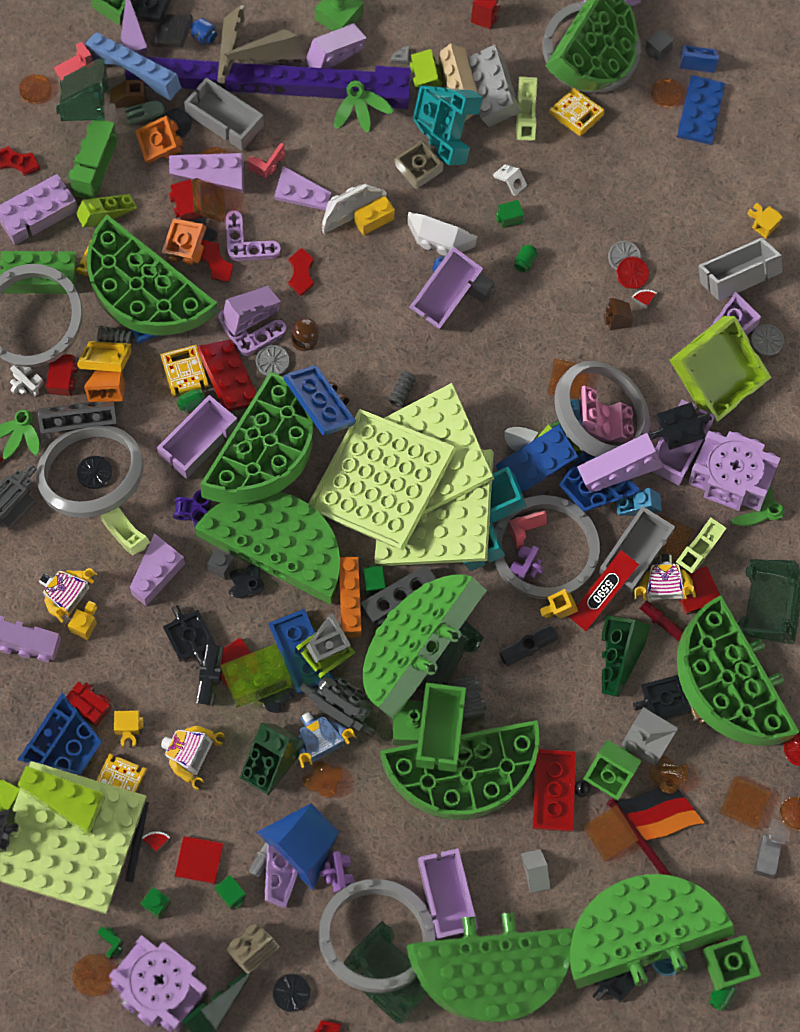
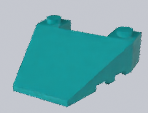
M420 85L413 115L414 122L421 132L428 136L430 139L428 141L429 144L436 148L438 151L436 154L448 165L466 164L470 147L460 141L466 115L479 114L483 97L469 89Z

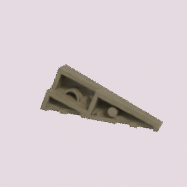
M241 5L224 18L218 71L219 83H225L234 62L232 60L226 63L222 59L224 53L237 48V37L244 23V6Z
M283 29L224 53L222 61L229 63L232 60H239L240 63H245V60H252L254 63H278L279 60L287 59L288 63H292L294 59H298L304 63L307 58L298 36Z

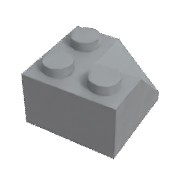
M643 707L621 745L656 766L678 728Z

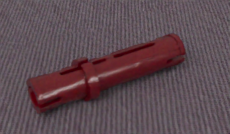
M646 600L639 610L643 611L652 619L654 624L657 623L679 642L684 631L664 615L663 610H658Z

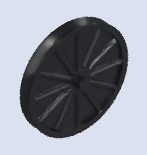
M171 109L163 114L162 117L167 116L176 122L178 130H176L177 136L179 135L181 138H184L189 134L192 121L186 111Z
M90 456L83 459L77 468L79 482L89 489H98L105 486L112 474L110 464L100 456Z
M285 974L281 976L273 987L274 1002L280 1009L286 1012L301 1010L307 1004L310 997V988L307 981L298 974Z

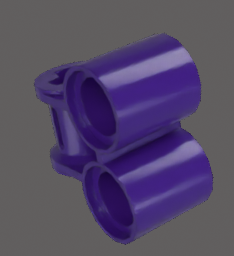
M201 490L196 491L193 498L176 497V511L173 513V518L182 521L192 520L194 527H196L199 522L196 519L207 513L212 506V501L207 499L205 503H198L200 499H203Z

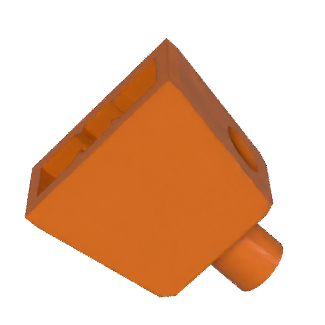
M95 370L84 386L88 402L123 401L125 392L123 372Z

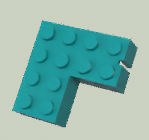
M509 466L493 473L487 557L490 563L506 556L493 523L527 507L516 477ZM485 561L463 562L470 571L486 565Z

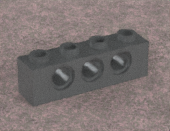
M86 402L38 409L40 433L117 424L115 402Z
M426 564L361 602L360 609L372 627L376 625L379 627L387 618L388 613L402 602L396 599L397 595L407 597L415 591L412 588L414 585L422 587L423 584L436 580ZM386 604L389 606V609L381 610L379 606Z

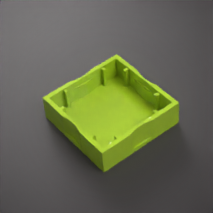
M723 316L670 359L671 364L699 410L702 409L716 416L714 422L721 420L743 398L755 392L771 378L760 357L752 349L746 333L735 316Z

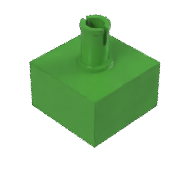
M321 0L315 7V20L332 31L353 23L355 24L363 15L364 2L361 0Z
M407 701L393 720V745L406 746L419 742L424 701Z
M606 740L586 773L584 780L619 800L639 767L641 760L630 754L627 748L619 747Z
M746 935L709 946L702 950L716 991L760 976Z

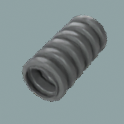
M101 325L98 328L97 340L100 342L132 344L133 333L132 331H121L119 328L117 330L113 327L110 329L108 326L104 328Z
M409 372L401 373V377H399L388 399L392 405L396 407L404 406V402L407 400L406 397L409 396V392H411V388L417 380L413 374Z

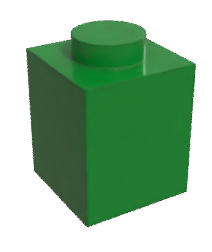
M519 200L498 205L495 218L497 223L501 224L502 229L523 223L524 213Z
M369 565L363 568L366 596L375 595L386 588L382 566Z
M231 875L214 887L215 892L230 910L234 907L238 909L245 903L246 893Z
M152 887L140 904L142 908L160 919L171 904L170 898Z

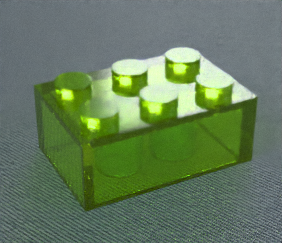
M276 644L220 665L222 675L236 708L292 687L291 677Z

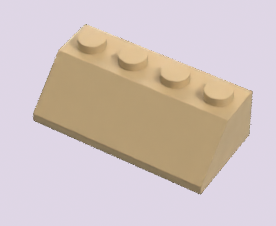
M450 43L438 53V65L444 87L469 89L477 93L465 48ZM466 115L465 121L473 115Z

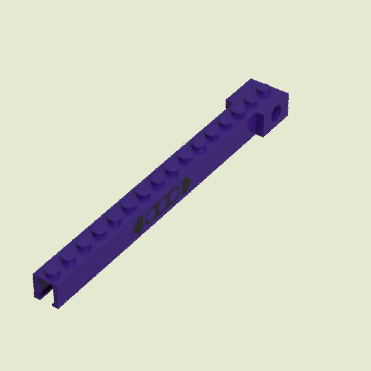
M145 57L176 73L181 89H197L205 78H208L228 92L345 99L348 96V84L352 81H359L364 85L365 91L381 96L392 108L408 109L411 68L376 66L375 72L233 63L225 83H219V62ZM125 69L126 80H142ZM358 87L352 88L354 92L359 91Z

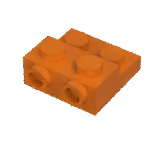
M167 116L135 130L147 164L162 157L167 159L169 155H176L182 152L181 146H183V141L176 134L178 126L174 120Z
M173 219L161 253L168 257L167 260L174 263L182 260V263L192 266L193 263L198 264L204 249L201 241L206 226L200 223Z

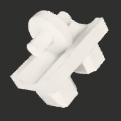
M13 365L10 370L18 381L15 379L10 381L13 385L11 392L14 394L20 392L24 395L27 392L24 389L25 387L35 397L39 395L38 390L44 384L43 379L36 374L29 380L27 376L33 372L30 367H16Z

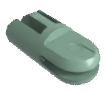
M158 100L125 108L129 126L159 118L165 111L163 103Z

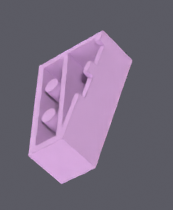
M353 23L314 38L305 63L310 68L331 69L355 53H359L364 47L366 37Z
M265 286L226 299L221 320L235 336L278 312L281 301L269 286Z
M155 533L130 586L131 594L145 606L154 599L185 565L184 557Z

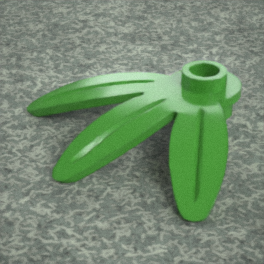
M352 81L347 86L348 96L344 99L336 113L334 128L338 129L344 124L352 111L353 105H355L360 125L365 132H369L371 120L365 101L387 114H392L394 110L381 96L365 91L364 85L361 82ZM358 87L359 91L354 92L352 88Z
M20 410L15 414V420L0 424V438L12 433L5 446L3 459L10 458L17 451L24 435L30 451L34 455L39 454L40 439L36 430L31 425L33 423V414L30 411Z
M770 486L760 512H752L735 517L731 520V524L736 526H752L765 521L767 518L779 520L784 515V508L780 503L775 502Z

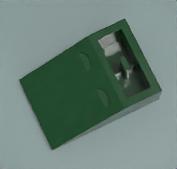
M261 723L239 778L266 795H270L296 761L304 740L276 724Z

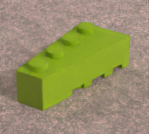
M25 766L18 783L21 791L90 836L105 800L102 792L29 766Z

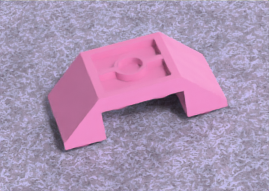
M585 385L582 386L579 396L580 425L586 432L602 442H629L633 440L632 407L622 402L607 406L597 401L598 395L596 390Z

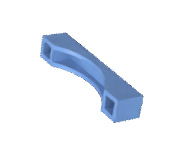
M97 32L85 43L93 60L102 65L113 64L130 71L148 84L157 94L169 100L181 89L176 73Z

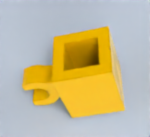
M755 203L753 208L757 212L751 209L748 211V215L755 219L752 228L764 238H767L780 225L783 216L770 206L762 212V206Z
M566 589L549 596L550 605L539 609L542 617H545V619L552 617L554 614L562 619L578 611L571 593Z
M88 601L84 612L76 610L68 624L70 633L85 640L89 639L97 625L93 616L98 608L96 603Z
M114 711V732L116 735H122V747L125 748L127 740H132V746L136 747L137 741L133 735H140V729L144 728V717H140L139 711Z

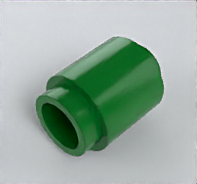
M523 245L514 260L516 270L526 273L527 270L531 269L538 256L534 246Z
M193 389L178 396L177 406L181 412L188 413L195 410L205 400V396L201 389Z
M735 985L718 991L714 987L709 996V1005L723 1012L725 1008H728L737 991L734 988Z

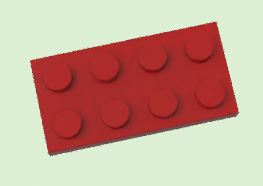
M233 340L198 346L197 351L222 406L229 412L248 408L256 395V391Z
M538 749L534 770L532 829L573 832L576 751Z

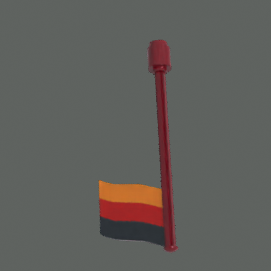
M676 785L659 787L634 798L616 801L613 798L607 802V807H610L660 875L672 876L646 841L669 836L687 827L705 824ZM724 938L707 944V947L728 941V939Z

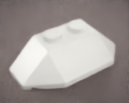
M362 184L349 188L341 195L332 197L328 201L322 222L323 233L325 234L354 219V212L359 207H365L371 204L373 200L386 196L387 193L385 190Z
M412 212L408 214L407 223L417 243L424 249H433L439 254L446 256L453 246L460 252L467 251L476 246L477 236L474 234L471 235L459 227L425 215Z

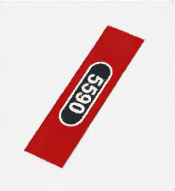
M621 550L576 606L578 611L568 617L583 630L587 631L639 564Z

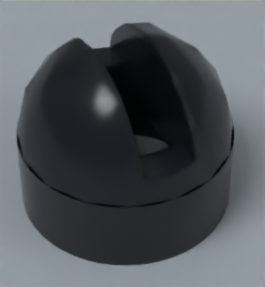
M581 780L575 784V794L577 796L585 797L589 794L590 785L586 781ZM581 783L584 784V793H581Z

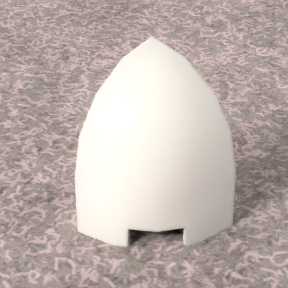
M511 427L504 431L506 443L514 451H518L538 436V432L523 427Z

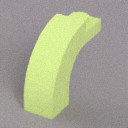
M519 77L517 102L521 113L517 114V140H535L537 78Z
M119 507L99 515V518L111 534L132 556L144 551L150 543L147 536L140 533L129 522Z
M710 517L690 546L685 548L676 563L693 574L715 547L727 528Z

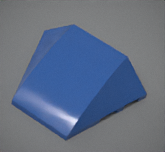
M585 451L581 452L577 462L570 468L559 484L561 489L583 513L641 492L629 479L590 493L577 466L596 457Z
M61 693L17 760L26 763L32 761L80 776L102 741L79 715L66 696Z
M310 803L257 831V833L269 846H273L296 869L299 877L314 890L320 877L319 872L324 868V863L328 859L339 831Z

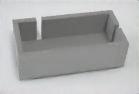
M493 45L482 50L481 55L476 53L469 56L468 60L477 93L483 97L482 109L479 112L483 122L488 127H491L521 113L503 53L499 48Z
M205 78L197 87V93L194 91L184 102L185 111L191 118L226 141L229 139V143L241 151L264 127L263 114L208 78Z
M763 238L698 266L700 283L719 301L733 295L735 292H741L765 281L766 277L769 279L783 273L781 254Z
M642 506L600 567L599 574L601 575L622 550L639 564L621 587L632 595L645 573L661 552L663 546L666 545L674 533L675 526Z

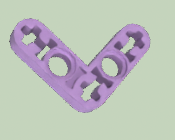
M230 211L226 215L227 249L231 260H264L279 257L281 247L278 242H244L242 215L238 211ZM232 217L237 219L236 227H233ZM232 233H238L240 234V237L234 240L231 239L230 235ZM262 247L265 248V254H262ZM271 247H274V253H271ZM252 248L259 249V253L256 255L250 254L249 251ZM234 249H238V255H234Z
M223 310L219 314L221 326L229 338L233 340L239 353L244 356H249L286 334V324L281 320H275L251 334L244 330L240 336H233L221 320ZM275 326L281 328V332L275 331ZM263 334L267 336V340L260 342L257 340V337ZM244 339L245 344L247 346L250 345L249 350L243 348V343L241 340Z

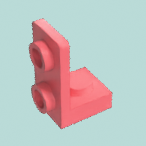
M83 42L76 44L77 52L75 57L54 67L56 74L62 82L93 67L91 54Z
M280 143L267 163L260 158L250 156L247 160L248 170L267 179L269 174L272 175L275 172L278 161H282L286 155L284 144Z
M545 511L509 520V532L516 549L524 546L526 530L547 524V514Z

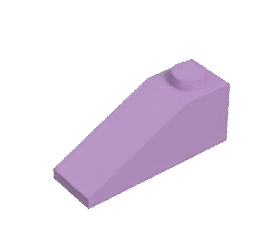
M126 0L120 45L142 55L147 53V46L131 2Z

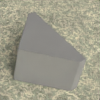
M541 849L521 853L530 893L550 889L548 866Z

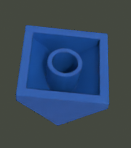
M682 45L680 69L715 73L719 60L717 49Z

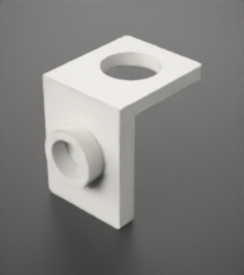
M505 164L493 174L494 178L507 182L514 196L527 187V183L519 168ZM516 179H520L521 184L519 188L515 189L513 183Z

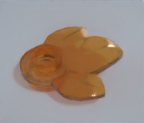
M667 756L660 761L658 767H649L650 778L658 783L664 792L670 794L675 793L679 789L680 783L686 781L689 772L687 764L676 767ZM670 782L673 786H668L666 783Z
M318 761L313 767V774L302 778L303 783L309 791L318 792L320 796L330 798L336 793L337 784L342 780V770L340 767L330 769L325 762ZM325 785H330L327 789L323 788Z

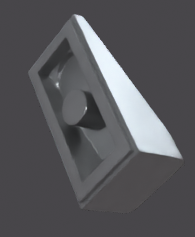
M762 835L753 871L754 874L770 879L775 878L782 840Z

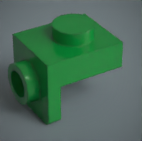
M101 926L97 931L98 936L112 945L106 957L110 960L113 957L117 958L123 950V942L116 937L118 933L108 926L105 929Z

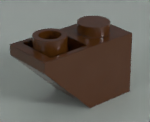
M125 80L110 90V107H131L146 103V89L143 80Z
M610 298L609 304L606 306V314H604L605 325L609 326V330L632 326L633 316L629 303L616 298Z

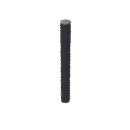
M145 801L135 830L125 878L126 882L133 883L149 805L147 801Z

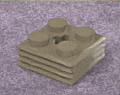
M423 140L395 158V166L415 189L443 172L444 164Z
M257 923L250 925L240 938L232 940L226 951L247 974H250L277 951L279 945Z

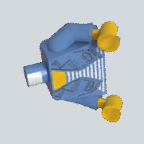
M311 712L304 714L301 720L305 726L299 730L300 735L298 736L304 740L298 755L301 767L304 768L305 762H310L312 765L314 761L344 745V740L346 744H350L348 740L350 737L357 738L353 730L347 729L332 719H326L324 716L315 720Z

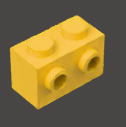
M386 196L377 198L371 204L365 207L361 206L354 212V223L364 236L393 221L395 209Z

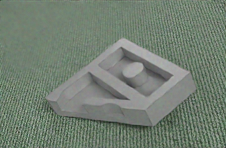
M331 613L308 643L307 648L315 663H318L348 649L351 645L335 616Z

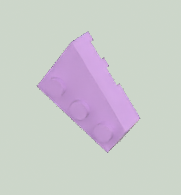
M0 615V652L11 654L12 651L24 658L34 656L38 657L37 659L42 662L55 661L61 642V637L58 633L36 626L34 628L22 626L23 622L16 621V624L4 621V616Z

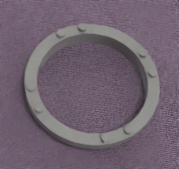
M581 1L566 6L557 12L548 23L543 37V55L546 63L554 53V33L563 23L576 18L585 2ZM638 33V43L635 44L636 58L632 68L623 78L601 90H576L587 93H602L623 85L634 73L640 59L641 44Z
M40 264L20 265L0 275V295L9 286L20 280L35 277L45 278L58 283L66 290L72 306L71 322L66 334L57 345L48 351L32 356H22L10 353L0 346V359L9 364L19 367H37L53 362L70 349L80 333L83 322V305L80 295L72 282L64 274L49 266Z
M584 361L571 367L559 379L554 396L557 417L566 432V436L581 451L598 457L619 446L605 444L595 439L586 432L576 419L570 402V389L574 378L580 374H600L611 379L613 383H617L624 390V393L629 396L636 411L637 431L634 439L649 433L650 416L646 401L636 384L616 367L599 361Z
M102 425L72 429L55 439L44 451L37 466L36 480L43 499L51 508L66 516L86 519L108 513L125 503L137 490L141 482L144 462L136 441L119 428ZM91 437H105L120 442L131 453V465L127 476L115 490L101 498L91 501H71L58 496L48 486V473L51 464L63 449L74 442Z
M550 495L525 498L526 508L497 522L495 530L501 545L505 530L509 526V520H513L530 510L552 509L568 515L582 528L588 541V562L575 579L564 585L550 588L537 587L518 578L510 570L504 557L494 561L497 571L509 586L528 597L548 600L549 596L563 589H566L571 594L576 592L591 578L599 559L600 542L595 525L585 512L583 513L576 504L564 498Z
M362 880L340 890L327 904L319 927L320 949L328 967L346 984L366 992L384 993L395 991L409 985L418 978L413 968L411 967L406 972L388 979H371L352 972L338 959L331 944L330 925L334 916L349 901L365 895L378 894L397 899L411 910L420 924L423 942L435 941L433 920L422 900L408 888L388 880Z

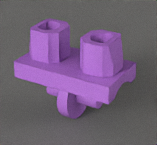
M522 546L517 557L525 560L524 565L514 561L510 568L523 581L529 570L531 571L529 574L531 578H534L536 574L542 575L544 569L540 566L542 563L540 559L533 563L539 549L535 546L532 549Z
M340 851L333 852V855L328 856V862L324 863V870L319 872L320 877H326L327 884L332 883L334 893L354 883L353 875H344L343 868L351 865L350 856L340 855Z

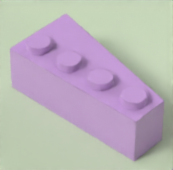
M241 153L169 155V174L172 178L185 181L191 179L194 183L244 193V157Z
M735 292L713 324L723 316H735L746 335H748L758 326L761 316Z
M646 433L577 467L586 487L592 493L663 468L664 465L650 437Z

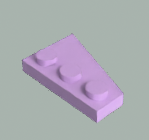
M283 166L274 200L326 211L328 201L331 198V192Z
M267 844L265 901L281 908H286L298 872L273 846Z

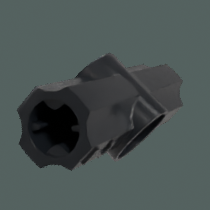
M549 624L532 634L523 636L518 642L499 651V655L504 665L509 667L558 640V636L554 628ZM524 643H531L533 645V648H525Z
M210 644L206 646L204 663L201 665L199 673L200 686L196 703L214 706L217 685L220 684L222 675L221 663L224 647Z

